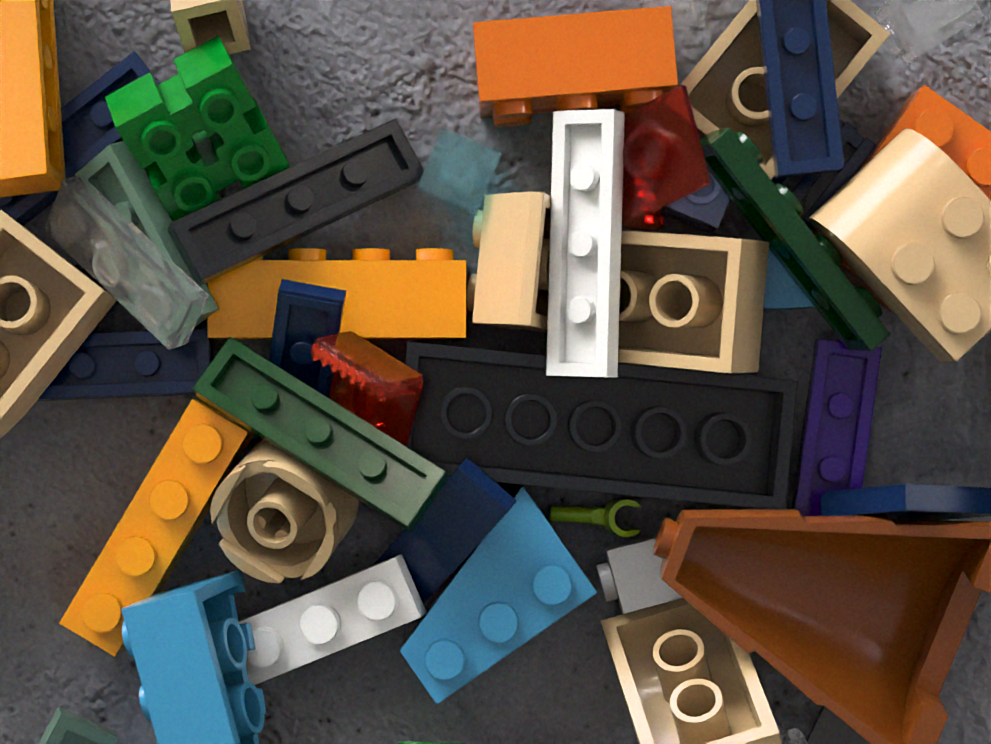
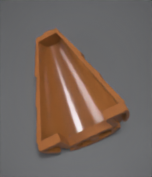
M798 509L682 510L676 521L669 518L664 519L653 548V555L662 558L660 568L661 579L745 652L756 651L816 705H824L870 744L938 743L948 719V714L939 694L982 590L991 593V522L891 520L886 515L802 516Z

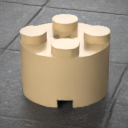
M263 439L248 451L219 485L212 499L210 514L212 524L216 520L222 537L219 545L231 563L244 573L258 580L268 583H282L284 578L303 576L301 578L303 580L311 577L325 565L352 527L358 513L359 500Z

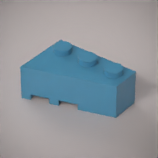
M520 485L512 496L516 500L515 504L469 554L426 611L427 613L420 619L402 643L401 654L436 704L446 699L597 593L523 485Z

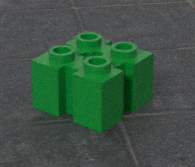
M219 35L173 59L179 74L158 85L151 72L105 96L115 128L141 169L146 167L153 190L172 221L221 200L218 191L238 180L245 189L291 167L275 133L255 98L251 96L241 73Z

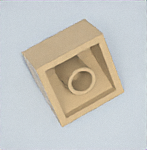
M544 192L485 195L484 209L477 211L473 223V243L475 248L480 249L477 274H471L466 292L467 308L473 312L472 323L493 328L547 332L550 195Z

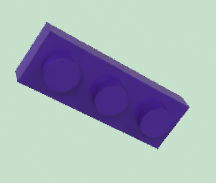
M822 338L815 339L791 508L798 509L802 516H821V495H825V492L863 487L882 347H876L872 351L848 350L842 341Z

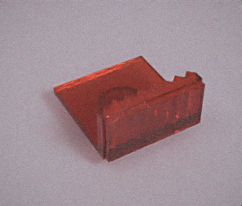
M682 84L626 113L624 119L622 225L646 231L656 230L662 227L665 220L664 217L659 215L663 207L711 184L687 87Z
M352 331L316 338V342L312 344L311 349L313 360H321L323 367L330 365L331 371L334 373L328 398L399 443L407 446L424 383L422 381L423 375Z

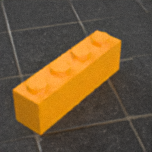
M0 0V198L66 190L54 0Z
M295 248L288 249V260H263L262 256L208 282V289L219 310L208 317L207 338L214 340H228L229 337L235 340H272L278 290L282 279L347 291L339 340H467L466 260H454V249H416V260H390V249L360 248L352 249V260H326V249Z
M192 399L59 624L114 657L126 650L122 638L124 618L121 609L162 591L209 512L217 488L235 468L254 433L201 399Z

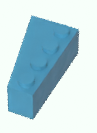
M241 570L174 586L121 609L124 618L122 624L123 642L127 652L135 658L142 684L139 690L141 709L145 717L152 722L158 744H259L258 733L263 729L264 714L267 713L262 688H256L248 680L246 669L247 651L255 650L251 623L239 624L234 595L245 592Z

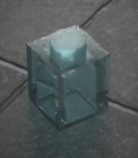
M442 128L417 186L419 195L475 218V215H478L484 205L485 195H488L501 165L502 153Z

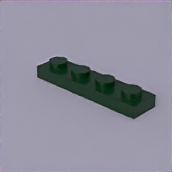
M731 127L710 132L691 148L761 239L769 242V249L848 350L872 351L891 335L879 320L883 312L878 302L863 287L859 285L854 287L839 268L843 265V259L837 249L825 237L819 234L813 235L800 218L804 213L801 203L787 187L780 183L775 185L760 166L764 161L760 150L748 136L742 132L735 134Z
M229 337L192 388L196 396L290 457L301 462L312 471L410 533L448 480L446 471L232 337Z

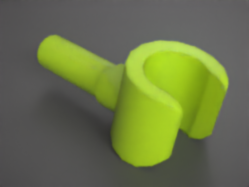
M625 498L612 499L604 507L551 505L550 521L591 523V525L604 526L611 534L632 537L638 534L640 530L618 528L615 523V514L622 506L641 508V505L636 501Z

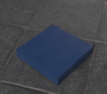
M896 484L825 492V495H821V516L886 515L891 520H949L991 516V488Z

